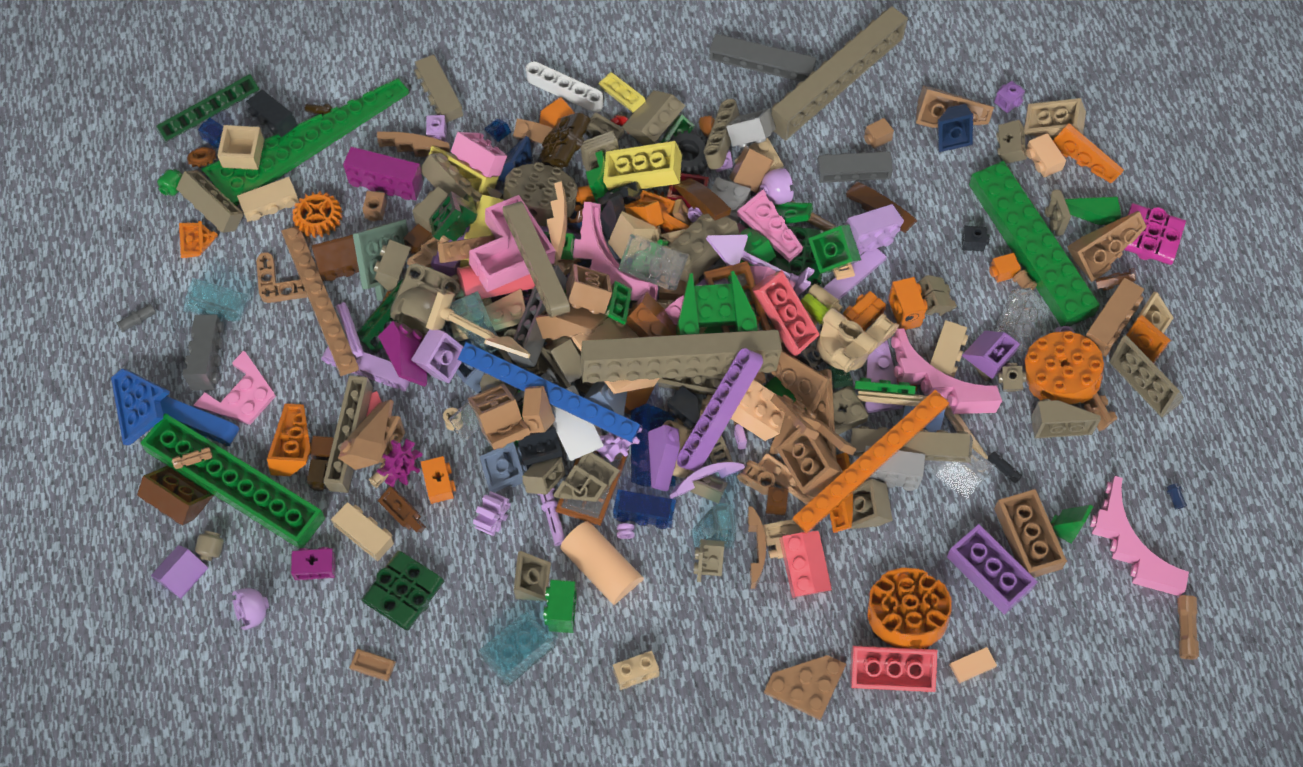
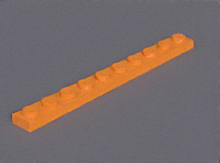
M934 390L793 516V520L807 534L947 408L949 402Z

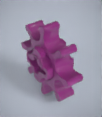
M405 439L402 447L399 442L392 440V451L387 455L383 453L382 458L386 460L385 465L377 469V473L382 476L388 474L385 483L391 487L395 485V481L398 478L399 482L408 485L407 475L411 471L420 472V469L414 466V461L418 457H422L423 454L416 449L411 452L415 443L409 439Z

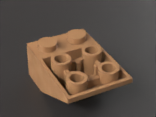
M570 305V312L552 318L549 317L545 309L536 317V321L542 338L555 340L562 336L570 338L582 333L584 335L592 334L598 326L603 324V321L608 316L606 313L594 314L586 308H574Z

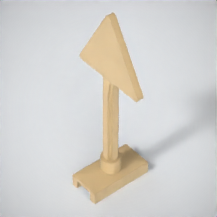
M438 291L426 328L440 330L443 329L445 320L452 321L485 338L484 343L530 358L531 354L510 336L497 337L491 331L455 314L450 309L454 293L446 291V294Z

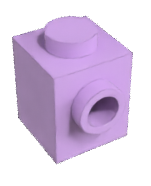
M445 115L427 116L426 135L428 137L446 142Z

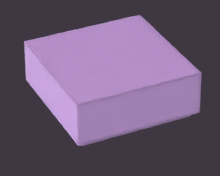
M740 424L735 425L734 436L739 450L746 449L747 440L743 426Z

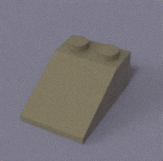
M1050 399L1038 401L1031 416L1034 438L1092 435L1101 420L1100 415L1058 400L1051 401Z

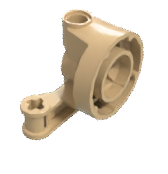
M831 308L822 320L824 324L817 339L816 349L827 364L848 373L850 370L862 367L868 356L894 335L899 324H894L883 313L871 328L865 332L859 324L849 321L837 310Z

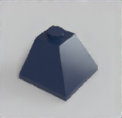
M966 104L948 107L938 119L939 152L973 145V113Z
M525 136L506 153L507 158L498 181L505 183L506 176L513 168L532 163L533 158L529 137Z

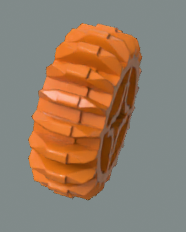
M312 191L310 196L305 194V199L299 198V203H295V209L292 212L295 226H299V231L302 234L305 233L307 237L312 234L316 238L320 234V237L323 238L324 233L330 236V230L336 232V226H340V220H342V208L339 201L333 195L329 196L327 192L323 195L321 191L318 194ZM331 209V213L327 218L326 215L328 214V211ZM308 211L309 213L306 215L307 217L303 219L305 213Z

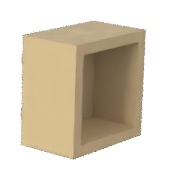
M224 125L217 155L222 168L258 170L264 143L260 127Z

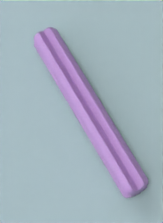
M342 302L336 308L354 357L358 358L363 356L364 351L346 303Z

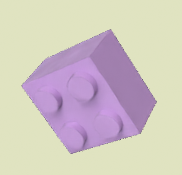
M429 329L411 360L434 378L450 383L462 363L457 359L463 346L446 332Z

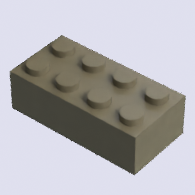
M702 214L659 255L664 270L686 283L689 274L693 273V280L695 282L720 258L706 240V237L711 235H740L737 222L728 217L714 221L709 214Z

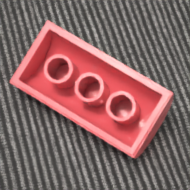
M470 265L457 268V276L466 302L509 294L519 289L522 291L533 289L535 286L529 274L487 292L480 282L479 276L475 274Z
M782 270L766 277L753 287L752 291L774 328L778 330L779 336L791 356L801 353L820 335Z
M852 646L850 665L852 688L936 692L937 650Z

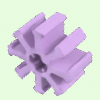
M490 491L489 496L485 494L482 498L483 506L477 507L476 512L479 514L473 520V524L476 525V529L494 536L495 532L499 533L502 528L501 521H506L508 515L505 513L510 509L511 503L508 502V498Z

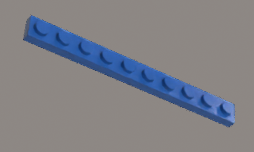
M467 342L457 359L524 392L526 387L544 386L551 405L633 443L641 427L640 424Z

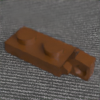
M389 486L378 499V502L402 527H406L408 530L413 528L415 532L422 533L426 526L419 520L421 517L419 512L394 487Z

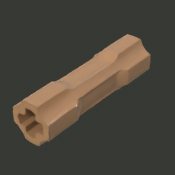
M1182 595L1177 598L1180 623L1179 656L1182 659L1193 660L1199 657L1196 623L1197 598L1195 596Z

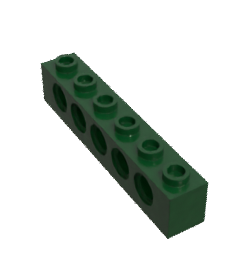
M251 74L156 125L155 128L164 143H167L257 93L260 89Z

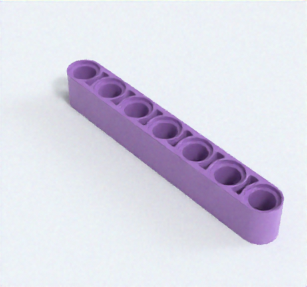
M746 348L738 352L677 457L679 467L693 472L702 468L763 364L761 354Z

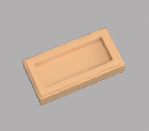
M987 647L950 664L959 684L997 666Z

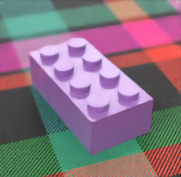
M979 524L956 543L947 555V558L1004 615L1028 595L1037 584V581Z

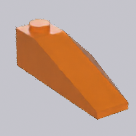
M284 404L267 457L270 475L291 476L307 464L311 448L303 404Z

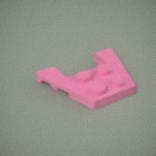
M242 351L232 364L246 375L221 402L204 393L196 401L194 407L251 425L276 396L247 353Z

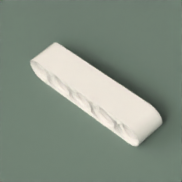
M538 62L527 64L526 75L529 83L589 111L599 112L602 110L603 94L601 91Z

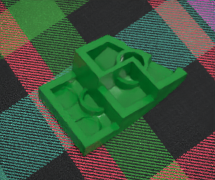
M602 150L595 153L599 167L586 172L589 186L597 204V199L603 197L609 191L603 181L605 156ZM600 206V211L602 213L604 207Z

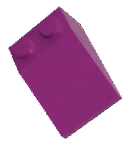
M392 321L378 337L398 376L425 387L427 385V372L411 360L423 341V335L417 329H411L403 323L400 324Z

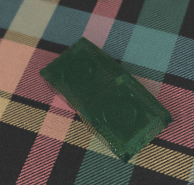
M827 364L828 369L831 370L834 388L853 386L850 372L846 373L844 370Z

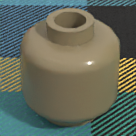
M205 531L204 534L198 535L195 552L200 554V559L212 561V558L220 557L224 540L220 537L221 534Z

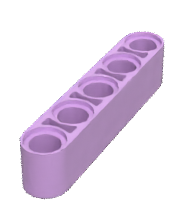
M327 346L321 359L325 363H332V366L336 367ZM365 352L363 356L355 357L359 371L353 372L354 374L362 377L366 376L368 379L379 383L384 382V385L395 389L401 388V391H406L411 382L400 378L392 363L388 360Z

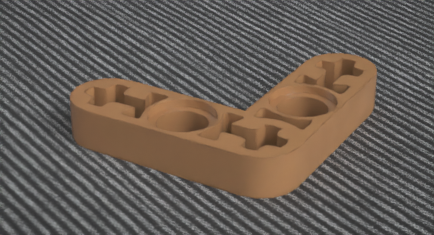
M270 253L258 255L256 260L258 288L263 302L272 303L307 298L306 292L303 291L304 287L301 280L276 283L273 256ZM264 259H268V261H267V267H268V268H265V266H264V264H263ZM267 274L272 276L269 281L262 280L263 276ZM285 288L292 289L291 293L287 295L282 294V291ZM267 291H270L271 293L266 297L265 294H267Z

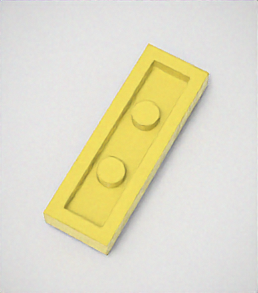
M612 72L598 83L600 88L631 112H635L646 102L641 94Z

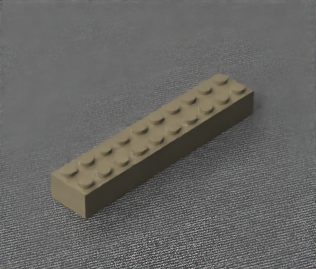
M891 6L887 11L884 10L879 18L872 20L866 29L859 31L852 41L849 40L840 51L837 50L833 54L831 59L824 61L817 71L811 72L804 82L801 81L792 92H788L783 100L773 105L771 115L776 128L774 132L785 141L903 40L908 18Z
M778 330L582 341L580 358L582 382L653 380L656 378L671 379L684 376L726 374L738 352L744 348L762 355L763 364L758 372L770 373L777 370L782 351Z

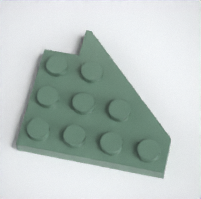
M400 219L353 233L362 289L375 287L377 301L384 300L387 290L375 279L377 272L373 271L377 260H382L383 256L380 255L383 245L387 246L389 239L405 245L403 238L408 234L406 219Z

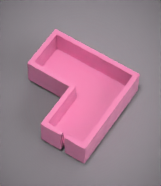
M519 195L485 209V223L496 240L469 251V264L475 274L479 276V280L487 292L530 274L507 225L502 209L503 206L520 201L523 202ZM523 202L552 265L555 262L556 250Z

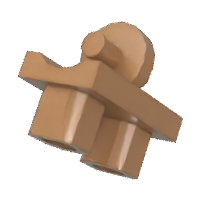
M1096 393L1090 400L1084 402L1086 411L1100 415L1101 420L1097 425L1099 431L1105 430L1117 419L1114 411H1107L1108 399L1105 395L1099 396Z

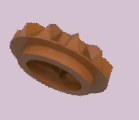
M208 147L197 148L188 154V164L192 165V167L198 166L199 168L212 164L213 160L216 159V152Z

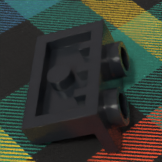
M632 182L607 191L603 197L597 199L598 204L605 208L608 201L619 194L623 196L624 205L640 200L638 182Z

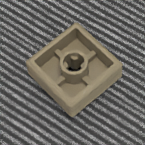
M613 131L584 141L581 146V155L586 171L599 167L596 152L602 150L606 158L607 151L619 150L618 139Z
M850 385L833 393L835 432L838 435L867 422L869 415ZM839 408L845 409L846 412L839 411Z

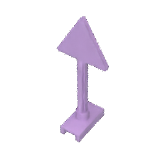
M711 235L706 237V240L727 266L738 264L742 259L754 266H766L776 272L781 271V269L744 251L748 238L747 235ZM807 267L798 276L783 271L786 278L795 282L793 289L797 296L810 286L811 282L807 279L814 273V269Z

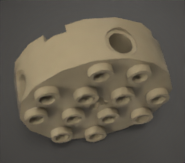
M536 162L513 168L505 178L503 200L505 201L519 195L538 225L548 226L546 219L554 218L550 201L558 200L554 183L562 181L567 203V217L569 218L575 209L577 185L572 177L562 171L561 168Z

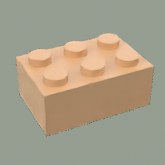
M753 380L731 419L766 441L780 434L785 412L780 411L771 402L775 393Z

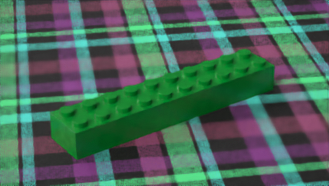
M1002 161L973 173L969 183L970 188L1023 269L1028 272L1027 275L1032 281L1037 283L1036 289L1060 326L1070 327L1096 315L1100 304L1006 163Z
M166 413L163 415L164 418L140 442L146 453L298 549L305 547L325 520L322 510ZM209 447L212 452L211 459H202L201 462L188 466L185 464L179 469H175L172 463L174 457L180 456L181 458L184 454L197 450L200 452L201 449Z

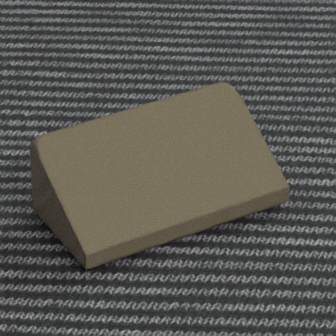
M690 471L687 477L693 474L694 472ZM708 475L693 481L695 488L690 492L719 503L728 483Z

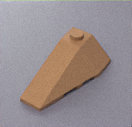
M923 85L917 102L915 123L938 128V119L948 107L966 104L973 113V125L989 124L994 107Z
M1136 211L1079 238L1067 247L1073 260L1089 280L1093 282L1109 271L1110 265L1116 258H1120L1123 255V250L1136 240L1146 228V224L1140 212Z

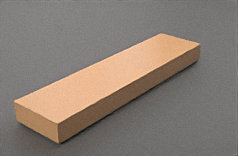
M766 453L758 463L760 467L774 475L776 484L784 489H788L789 493L805 504H808L815 498L803 494L787 466L770 454Z

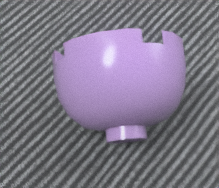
M785 168L774 169L763 177L760 192L764 190L767 198L773 204L780 205L791 202L793 199L794 191H790V185H793L788 171Z
M242 588L233 591L232 595H236V600H233L235 615L238 621L242 618L244 626L241 628L248 630L263 622L266 616V609H269L267 598L252 588Z

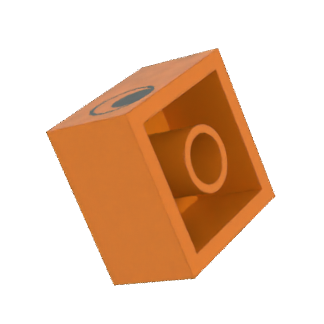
M914 277L892 282L888 301L895 320L899 324V329L908 330L920 327L923 319H925V312L928 309L926 300L922 299L921 286L919 283H916Z

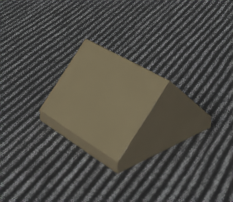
M522 551L518 552L514 582L515 599L547 601L545 594L546 586L549 585L551 562Z

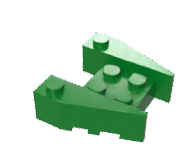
M731 271L728 277V284L694 286L693 273L689 274L676 326V335L700 334V327L733 326L734 332L758 331L756 316L734 271Z

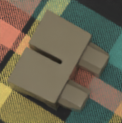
M926 275L917 282L921 286L922 299H925L928 309L925 312L926 315L939 313L942 316L957 307L955 301L950 298L949 285L944 283L943 278Z

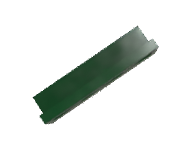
M403 279L357 331L360 342L364 343L375 354L382 349L383 345L380 339L375 347L369 342L374 336H379L384 331L386 322L395 321L398 323V320H394L391 317L390 310Z

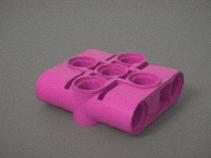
M1132 203L1128 215L1139 211L1146 224V228L1124 250L1137 254L1143 260L1153 259L1172 265L1186 220L1168 215L1162 208L1150 209Z

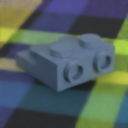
M516 442L509 443L503 448L495 449L480 456L489 491L494 493L508 486L515 487L522 484V475L530 468V465L524 466L519 444Z

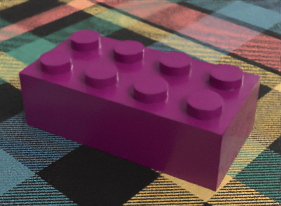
M350 147L343 163L348 182L352 186L365 187L373 192L381 191L389 196L396 195L405 200L412 199L417 201L424 184L420 164L355 147Z

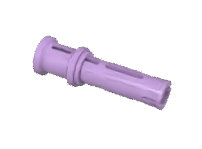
M553 487L547 495H538H540L542 501L541 509L546 512L554 546H559L564 541L565 536L559 514L556 512L558 501L553 496V491L555 490Z

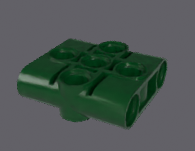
M787 226L797 239H802L799 242L803 250L798 254L800 256H796L788 262L781 254H777V251L773 248L776 257L769 264L797 276L807 267L814 269V273L807 280L811 282V286L814 284L820 285L822 274H820L816 260L813 258L814 255L808 238L825 231Z
M397 550L385 568L378 571L376 580L361 600L402 629L409 631L421 613L428 609L429 602L445 581L427 567ZM415 571L420 572L417 577H410L411 573ZM391 577L388 583L382 582L384 578ZM401 588H408L405 593H398ZM418 598L424 599L421 604L414 603ZM389 604H396L392 610L386 609Z

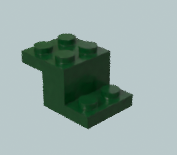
M452 191L448 194L429 218L434 238L440 240L442 236H445L452 241H457L459 237L461 238L465 234L466 228L469 224L474 223L477 218L473 197L466 194L464 198H461Z

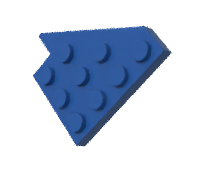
M121 369L111 377L123 445H131L164 418L160 401L170 394V391L130 370Z

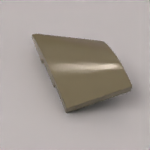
M590 452L582 456L565 481H562L553 496L562 499L597 502L614 482L620 470Z

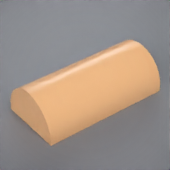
M589 521L583 522L573 529L561 544V550L613 605L644 580L642 575Z

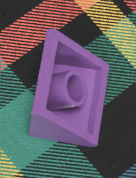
M178 545L152 573L151 577L181 599L206 572L208 567L190 550Z

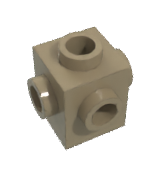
M1007 363L1006 367H1002V372H998V381L1002 383L1003 392L1023 391V382H1026V371H1022V366H1018L1017 363ZM1014 375L1015 379H1011L1009 376Z

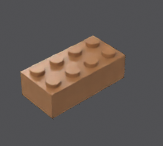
M1125 277L1085 336L1097 345L1104 357L1108 355L1113 344L1116 343L1121 332L1126 328L1131 317L1134 316L1144 299L1141 296L1144 288Z
M1036 489L998 500L994 510L1015 560L1033 578L1062 570L1067 560Z

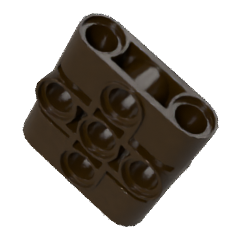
M574 113L559 118L552 132L543 140V150L536 162L561 169L568 167L574 153L584 143L583 135L591 119L583 113Z

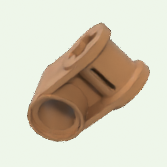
M751 460L747 461L742 473L737 475L740 482L763 495L768 494L769 487H775L774 475ZM768 481V482H770L771 484H770V485H763L762 482Z

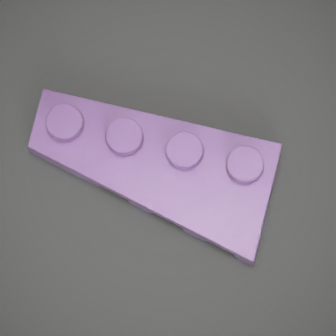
M886 340L868 356L866 378H870L871 382L879 383V380H889L891 384L898 385L897 378L894 375V366L888 341ZM865 402L867 413L903 408V405Z

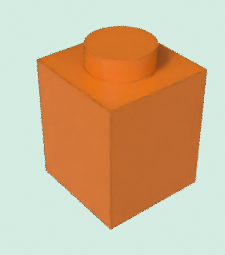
M1014 253L993 258L989 272L992 277H995L996 282H1001L1014 278L1020 272L1021 267Z

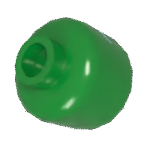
M176 169L166 170L157 180L158 190L165 196L177 195L179 191L176 188L183 174Z

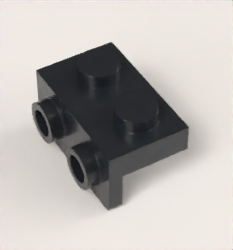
M555 427L548 428L546 432L530 433V435L525 436L522 440H518L524 466L563 456Z

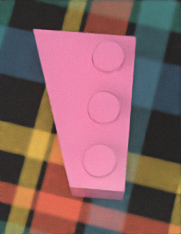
M457 132L451 152L457 156V159L469 163L471 168L480 170L482 175L486 177L500 176L507 155L498 147L494 146L493 148L490 140L487 139L485 141L482 133Z

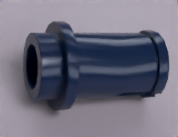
M1178 483L1167 486L1166 491L1171 497L1175 510L1187 506L1181 492L1182 487Z

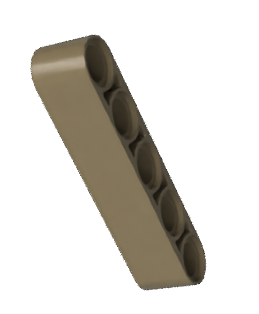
M727 99L721 103L706 143L704 155L710 169H718L725 162L731 144L726 126L737 116H740L734 99Z

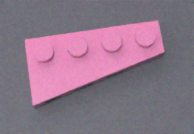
M762 190L737 211V216L752 229L769 239L771 246L790 262L802 252L803 247L791 229H788L782 216L777 213L772 201H769L765 191Z

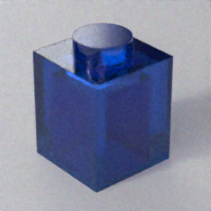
M209 118L201 124L198 131L204 141L216 149L219 148L224 126Z

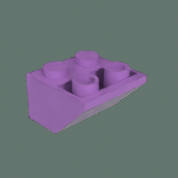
M984 331L963 353L962 357L993 379L1015 355L1020 343L1005 332Z

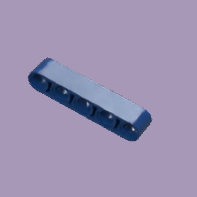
M166 396L160 401L163 415L166 413L206 438L209 436V439L221 444L226 443V446H231L240 430L232 422Z

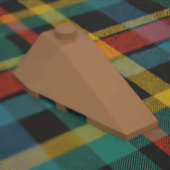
M390 399L379 403L345 442L342 443L338 456L340 460L355 470L380 463L387 444L384 437L389 432V427L386 425L391 419L393 400Z

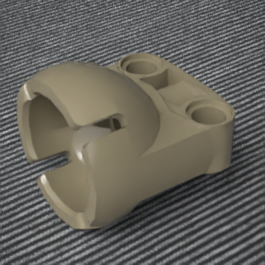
M411 264L407 268L393 301L390 315L394 320H398V323H403L407 327L417 329L426 335L429 331L426 325L438 291L446 294V286L454 288L451 309L459 291V283L455 279L429 267ZM416 271L419 277H412L410 272Z

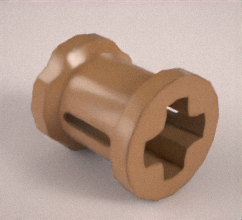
M1025 269L1018 272L1012 279L1014 283L1017 282L1022 288L1023 294L1029 293L1037 286V283L1032 281L1027 275L1028 272Z

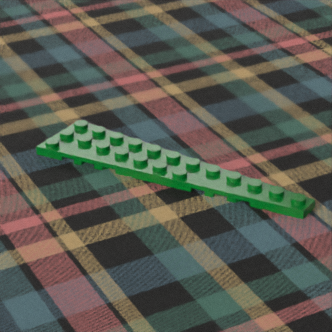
M399 79L393 80L373 91L363 94L362 98L352 99L346 105L340 108L335 107L325 115L319 114L298 124V126L283 137L275 135L265 139L258 170L222 168L220 161L208 165L201 170L209 181L237 206L240 204L238 195L273 183L407 96L409 90Z

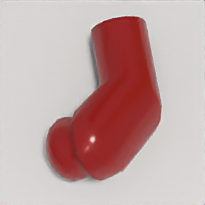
M616 115L611 119V122L623 126L629 119L626 116Z

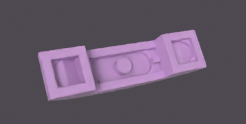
M722 462L701 468L682 480L673 489L670 498H675L694 489L693 481L719 472L722 479L741 471L745 466L741 463Z

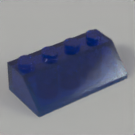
M646 403L631 410V420L640 424L642 431L636 435L640 442L638 444H631V482L643 487H651L648 432L663 426L668 420L674 422V418L667 411ZM672 476L669 487L676 486L675 476Z

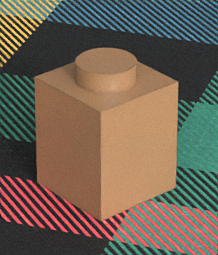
M883 118L866 127L864 139L868 145L871 144L875 149L891 141L894 130Z

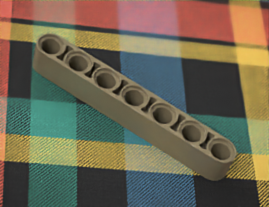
M520 201L503 206L504 218L549 317L552 318L570 312L568 299L523 202Z

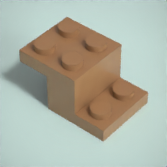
M504 383L468 398L470 406L476 413L482 433L494 450L503 448L509 443L522 440L525 436L530 435L529 428L521 417L517 402Z

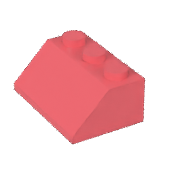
M819 531L782 536L779 540L792 598L831 591L832 588Z

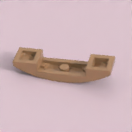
M749 506L747 513L748 532H756L758 563H751L750 566L751 589H755L764 568L766 537L757 512L752 506Z

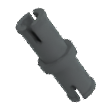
M148 304L136 312L132 311L131 315L116 323L123 333L136 324L139 326L142 324V321L155 315L156 312L152 305Z

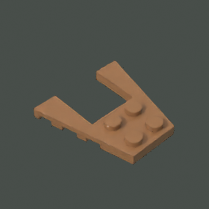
M776 394L773 395L771 402L780 411L786 413L785 417L789 420L791 419L793 421L792 424L796 428L800 427L802 429L800 432L802 435L816 440L821 433L840 451L853 456L857 449L817 419V415L806 410L804 404L797 400L793 402L786 395L782 397Z

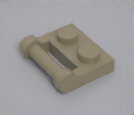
M1053 190L1050 196L1051 201L1049 206L1045 208L1044 214L1050 218L1051 230L1055 231L1056 236L1064 235L1071 215L1060 190Z

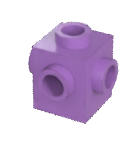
M1010 81L1007 85L1004 84L1000 87L994 103L1008 113L1014 107L1018 108L1022 104L1025 91L1021 86Z

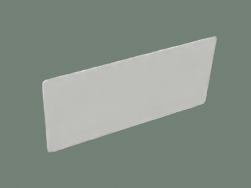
M574 385L566 388V390L579 395ZM550 404L555 417L553 425L571 461L603 447V443L593 424Z

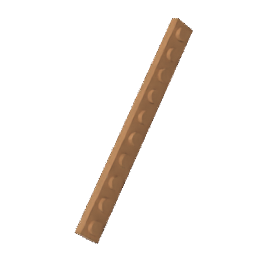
M299 226L281 230L340 377L359 371L358 364L302 232L299 231Z

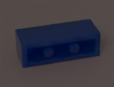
M618 489L613 508V518L624 523L633 521L641 526L651 524L659 529L672 528L676 499Z

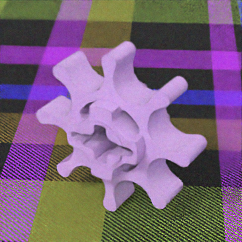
M609 432L608 435L599 436L603 447L597 449L602 457L606 456L612 462L620 452L627 456L629 446L634 443L638 444L640 440L635 437L633 443Z

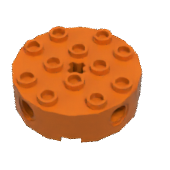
M1072 331L1053 332L1038 338L1028 349L1025 357L1026 383L1033 396L1039 400H1058L1069 405L1079 402L1082 404L1090 400L1100 389L1104 373L1102 352L1091 339Z
M903 567L886 572L872 586L869 594L867 618L873 632L884 642L897 648L921 649L933 645L943 637L951 616V596L946 586L939 579L936 580L934 577L929 576L928 572L921 569Z

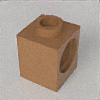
M367 191L362 209L366 219L370 221H383L387 205L385 193Z

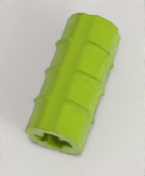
M808 293L802 298L801 303L813 318L823 326L824 322L822 320L829 309Z

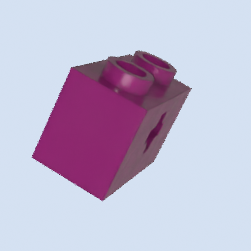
M319 547L318 550L300 548L298 551H292L291 575L294 580L335 578V553L333 549Z

